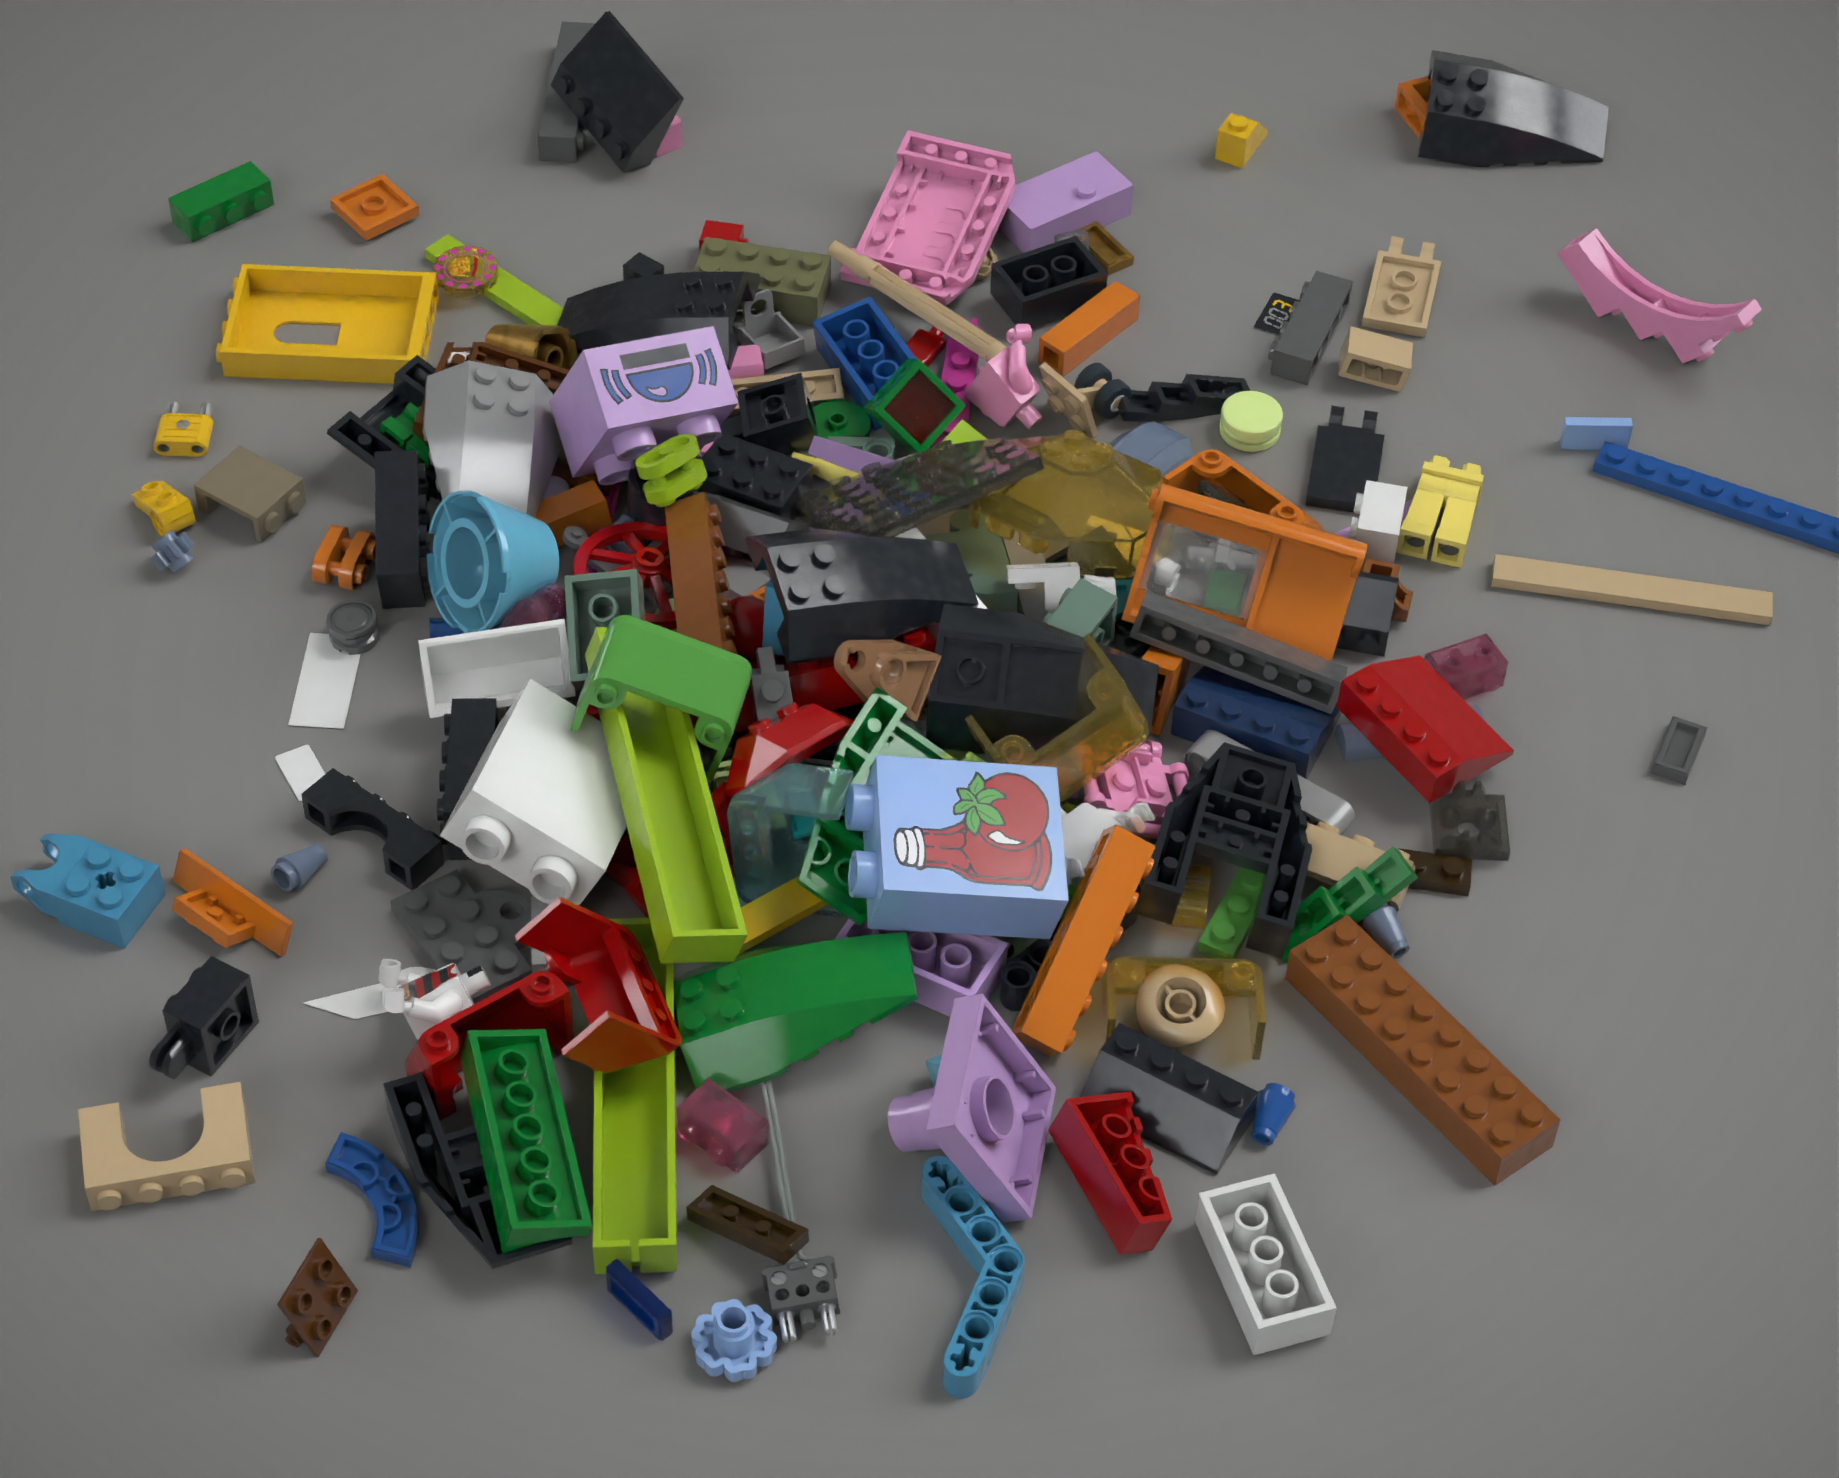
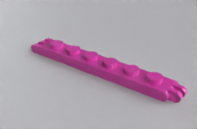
M971 318L970 323L977 327L978 318ZM949 336L941 381L966 406L930 446L929 455L962 419L968 424L970 419L972 402L963 393L976 378L979 355ZM927 466V471L934 472ZM940 477L938 488L945 489L946 481Z

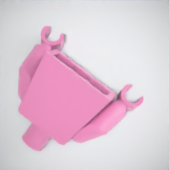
M1016 324L1006 334L1007 341L1013 345L1006 347L989 360L985 366H981L980 373L963 394L981 409L983 415L990 417L999 426L1005 427L1017 417L1030 430L1043 418L1040 412L1031 404L1040 392V386L1029 373L1026 365V347L1022 345L1031 341V326L1029 324Z

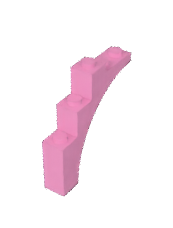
M1597 228L1574 238L1557 253L1597 317L1610 312L1615 316L1622 312L1639 340L1652 335L1655 339L1665 335L1682 364L1694 359L1697 362H1701L1710 357L1715 352L1713 347L1726 337L1730 331L1734 330L1736 333H1740L1749 328L1754 323L1752 318L1762 310L1755 298L1736 304H1709L1691 301L1669 293L1633 270L1609 246Z

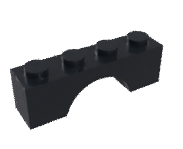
M332 768L301 794L305 818L329 835L333 836L351 830H363L381 837L385 841L382 848L385 872L411 891L418 888L444 865L443 844L435 832L431 830L426 831L414 823L408 814L396 811L381 796L375 793L371 794L349 775L344 776Z

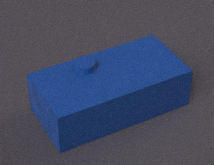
M871 296L812 321L818 352L831 369H840L843 387L853 401L863 409L907 358L917 359ZM868 413L869 418L871 420V426L874 428V430L876 431L882 428V426Z

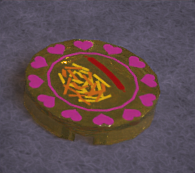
M459 246L447 250L436 259L433 266V271L437 273L438 288L445 289L446 294L454 297L467 298L478 296L484 293V289L489 285L491 289L496 284L499 276L496 258L490 251L476 246Z

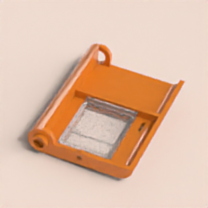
M1162 484L1160 490L1153 488L1147 509L1153 510V514L1121 620L1134 623L1146 590L1332 661L1354 584L1361 571L1368 544L1166 484Z

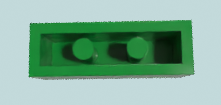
M251 161L168 198L172 222L191 242L274 205L271 180Z

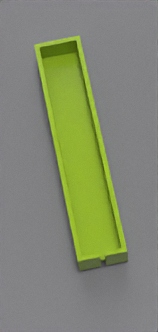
M596 627L585 653L589 671L608 627ZM627 692L620 706L614 709L598 707L660 963L734 962L748 934L690 714Z
M609 919L629 929L640 942L675 1022L674 963H660L650 919ZM675 1050L668 1055L613 1072L594 1071L593 1257L595 1275L632 1273V1266H640V1273L678 1272Z

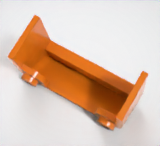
M1213 449L1201 451L1163 476V484L1196 494H1202L1212 487L1237 506L1323 531L1322 525L1316 519L1220 451Z

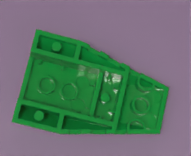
M878 687L873 690L838 745L796 883L859 926L868 919L867 899L850 897L848 872L852 852L854 850L864 851L863 831L846 829L845 802L849 785H865L876 755L956 760L901 722L900 719L907 710V707ZM970 751L960 760L985 762Z
M906 932L864 935L820 942L759 948L737 955L734 962H715L688 971L674 982L678 1026L682 1039L680 1046L698 1096L702 1102L775 1079L786 1073V1066L801 1058L804 1062L819 1054L817 1049L837 1038L841 1042L854 1035L853 1029L867 1021L874 1024L918 999L909 937Z

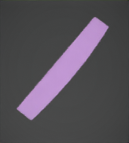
M815 435L808 451L809 454L845 469L910 488L931 487L932 492H934L940 478L934 472Z

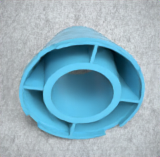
M469 490L453 492L446 496L439 504L429 529V533L434 534L433 553H427V572L436 606L450 627L461 629L464 631L463 634L490 630L552 591L559 572V551L554 534L545 522Z

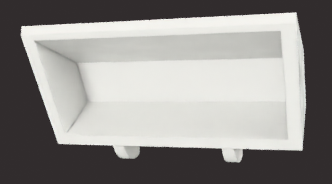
M564 619L418 640L422 677L430 718L451 714L452 699L497 698L499 717H504L506 707L512 706L530 679L561 698L576 696L575 688L570 682L569 650Z

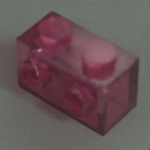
M1487 633L1427 653L1424 657V660L1464 700L1484 692L1495 691L1502 687L1508 667L1507 659Z

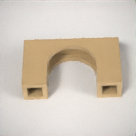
M241 1082L200 1088L204 1118L203 1133L197 1144L190 1151L168 1161L155 1162L144 1160L128 1150L125 1124L119 1102L78 1109L84 1186L91 1211L113 1210L119 1206L142 1202L154 1203L165 1198L182 1195L194 1196L205 1191L222 1188L234 1189L245 1184L255 1183L246 1105Z

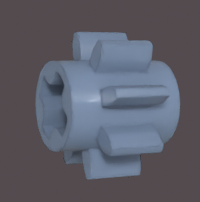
M171 530L151 545L156 554L150 559L160 571L168 566L172 573H174L194 558L189 549L195 544L185 532L177 536Z

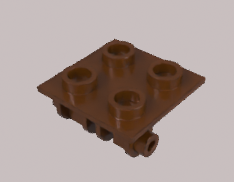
M317 1238L277 1303L291 1323L286 1328L287 1337L285 1340L287 1343L294 1347H300L302 1343H305L315 1357L320 1356L358 1292V1289L321 1238Z

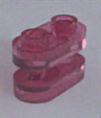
M556 584L543 586L534 594L519 601L500 624L499 628L563 619L567 615L565 591Z

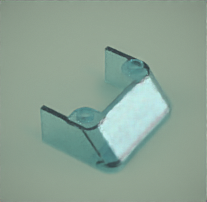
M790 763L732 796L727 809V819L736 889L741 900L748 904L799 875L808 841H793L791 814L840 820L853 778L852 770ZM830 905L812 913L847 918Z

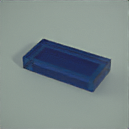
M618 1259L606 1266L607 1291L658 1340L664 1341L673 1334L672 1311Z

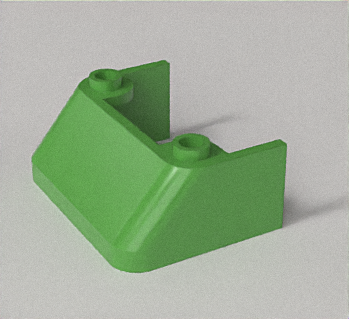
M630 615L617 616L610 621L579 695L570 730L578 732L589 704L602 709H614L623 703L627 692L634 693L698 717L695 725V736L700 743L711 748L706 778L713 781L731 741L750 684L751 665L748 660L735 653Z

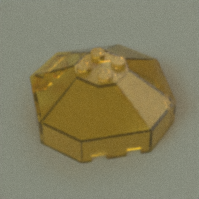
M1067 430L1064 435L1011 439L970 460L964 498L965 503L969 504L968 516L971 527L975 529L979 528L981 513L987 516L985 525L988 526L990 532L1010 541L1014 538L1016 530L1019 532L1018 545L1034 554L1046 552L1049 541L1069 542L1066 562H1077L1080 566V576H1084V574L1094 576L1096 568H1115V578H1130L1135 574L1153 514V510L1147 509L1153 488L1160 490L1161 485L1165 483L1160 469L1121 452L1106 443L1089 438L1081 431ZM1166 525L1163 528L1153 564L1170 555L1175 526Z

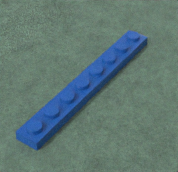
M1606 441L1595 460L1592 472L1839 554V518Z

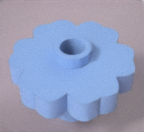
M737 1299L715 1303L712 1306L711 1315L702 1314L697 1317L695 1327L691 1332L692 1345L696 1349L697 1365L703 1368L711 1377L724 1373L731 1382L754 1378L757 1374V1366L770 1365L773 1360V1354L777 1349V1336L772 1332L771 1316L765 1313L759 1305L752 1304L744 1307Z

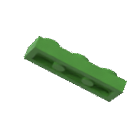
M1243 867L1239 868L1199 939L1197 951L1233 964L1249 935L1264 876L1263 873Z

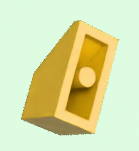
M1230 113L1218 129L1215 159L1243 169L1268 135V129L1257 121Z

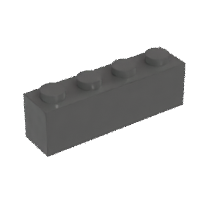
M1316 271L1312 280L1304 283L1300 294V302L1295 301L1289 317L1290 321L1283 322L1279 333V341H1273L1270 347L1268 360H1272V375L1305 385L1309 384L1349 307L1353 281Z

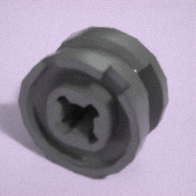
M346 600L332 607L327 614L326 622L330 632V641L339 652L346 650L349 655L361 654L372 649L379 641L380 631L377 624V615L373 606L361 600Z

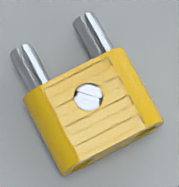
M170 401L166 413L160 417L153 446L154 451L163 456L202 457L206 455L214 421L211 418L213 405L208 402L206 406V402L201 405L199 414L178 413L180 406L177 402L174 401L173 404Z

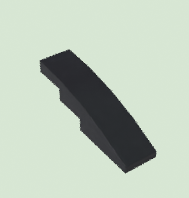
M1186 374L1182 384L1152 381L1148 391L1131 390V400L1127 396L1121 397L1118 410L1123 421L1159 422L1192 419L1221 414L1222 405L1228 397L1238 392L1250 391L1245 378Z

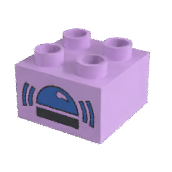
M714 326L583 350L549 403L572 477L596 473L599 484L612 485L628 480L631 467L633 469L636 466L635 461L637 458L674 436L681 434L695 435L700 451L706 444L719 439L722 436L720 426L738 405V400ZM701 452L693 459L702 460Z

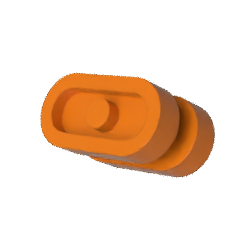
M332 524L313 560L311 573L313 582L329 585L333 578L338 576L340 588L355 591L359 585H364L368 575V567L371 561H376L375 534L369 531L358 530L353 539L349 538L348 527Z

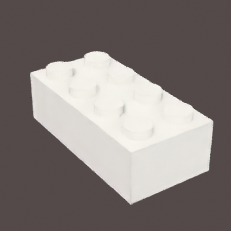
M1275 1173L1198 1193L1195 1223L1253 1355L1331 1335L1337 1307Z

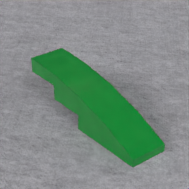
M1392 846L1365 870L1356 866L1329 890L1320 886L1301 902L1298 907L1293 931L1281 960L1288 963L1291 949L1347 915L1354 922L1358 923L1415 881L1418 876L1401 852Z

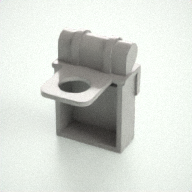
M766 289L757 292L754 301H743L744 319L733 324L732 329L736 340H738V346H760L765 370L805 354L804 337L781 315L780 311L774 312L773 294L770 290ZM760 299L765 300L766 306L764 310L756 315L751 314L752 304Z

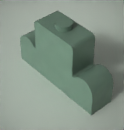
M993 507L957 511L950 516L949 532L923 535L927 540L957 543L974 592L988 609L1017 612L1018 590L1015 589V584H1008L1006 580V565L1010 564Z

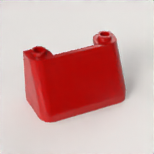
M538 971L528 975L422 1033L406 1058V1075L423 1073L438 1118L441 1121L457 1112L454 1094L463 1090V1082L458 1073L463 1071L459 1055L468 1030L545 1029L549 1046L554 1048L557 1056L563 1054L561 1049L574 1039L570 990L554 973Z

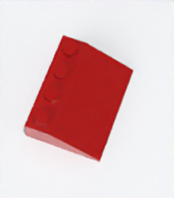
M1420 655L1369 664L1346 677L1341 682L1336 707L1429 804L1502 762L1514 753V750Z

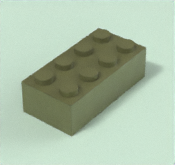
M705 237L693 272L745 271L758 273L761 280L757 292L766 289L772 292L775 313L780 311L781 315L789 323L813 326L812 321L821 318L830 290L831 255ZM765 300L755 301L751 306V314L756 315L762 312L766 306ZM743 301L740 302L738 310H743ZM738 311L736 315L743 316V311Z

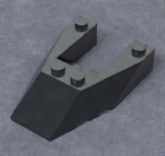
M1224 742L1201 767L1200 773L1193 780H1189L1183 787L1181 794L1174 802H1170L1167 805L1156 840V847L1151 857L1154 859V864L1144 880L1135 914L1172 925L1193 852L1263 873L1264 876L1245 948L1282 959L1294 928L1312 853V845L1308 843L1306 834L1308 826L1306 815L1302 814L1300 804L1302 795L1295 763Z
M422 1072L383 1083L387 1111L392 1126L417 1183L492 1269L572 1244L573 1237L544 1241L502 1253L475 1125L444 1134ZM565 1109L568 1126L574 1146V1130Z

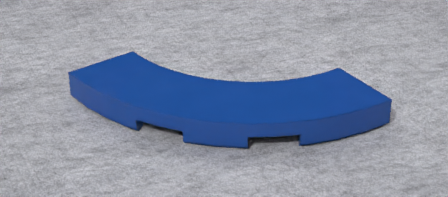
M340 1132L325 1164L326 1171L344 1178L355 1185L370 1202L376 1216V1234L371 1247L372 1258L411 1268L418 1244L419 1223L413 1192L407 1179L400 1169L398 1170L384 1157V1153L381 1150L355 1136Z

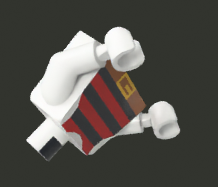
M383 959L379 966L378 979L385 986L382 989L381 998L383 1007L390 1013L403 1012L417 1040L427 1029L474 1005L472 995L491 986L481 965L461 975L456 964L451 963L424 976L409 972V975L400 974L401 962L394 959Z

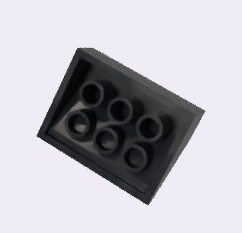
M610 11L605 12L560 63L550 85L622 172L651 164L684 100V97Z

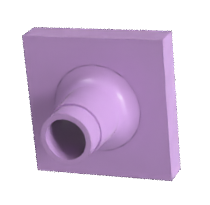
M982 993L955 998L936 1085L933 1088L916 1091L911 1095L894 1098L888 1110L889 1131L893 1142L902 1152L942 1149L1003 1223L1032 1219L1056 1087Z

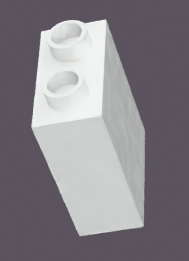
M530 679L498 724L440 836L461 848L473 861L489 865L528 888L534 897L544 903L551 904L560 896L580 905L606 871L627 825L602 723L585 713L578 732L571 731L576 706Z

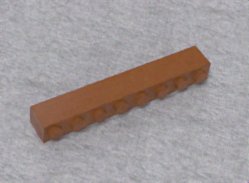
M705 492L675 501L673 504L665 507L677 633L737 654L736 647L731 638L735 637V630L728 616L733 613L729 597L725 593L730 590L727 576L724 570H722L727 568L726 558L721 549V546H724V538L718 524L722 523V519L715 503L710 505Z

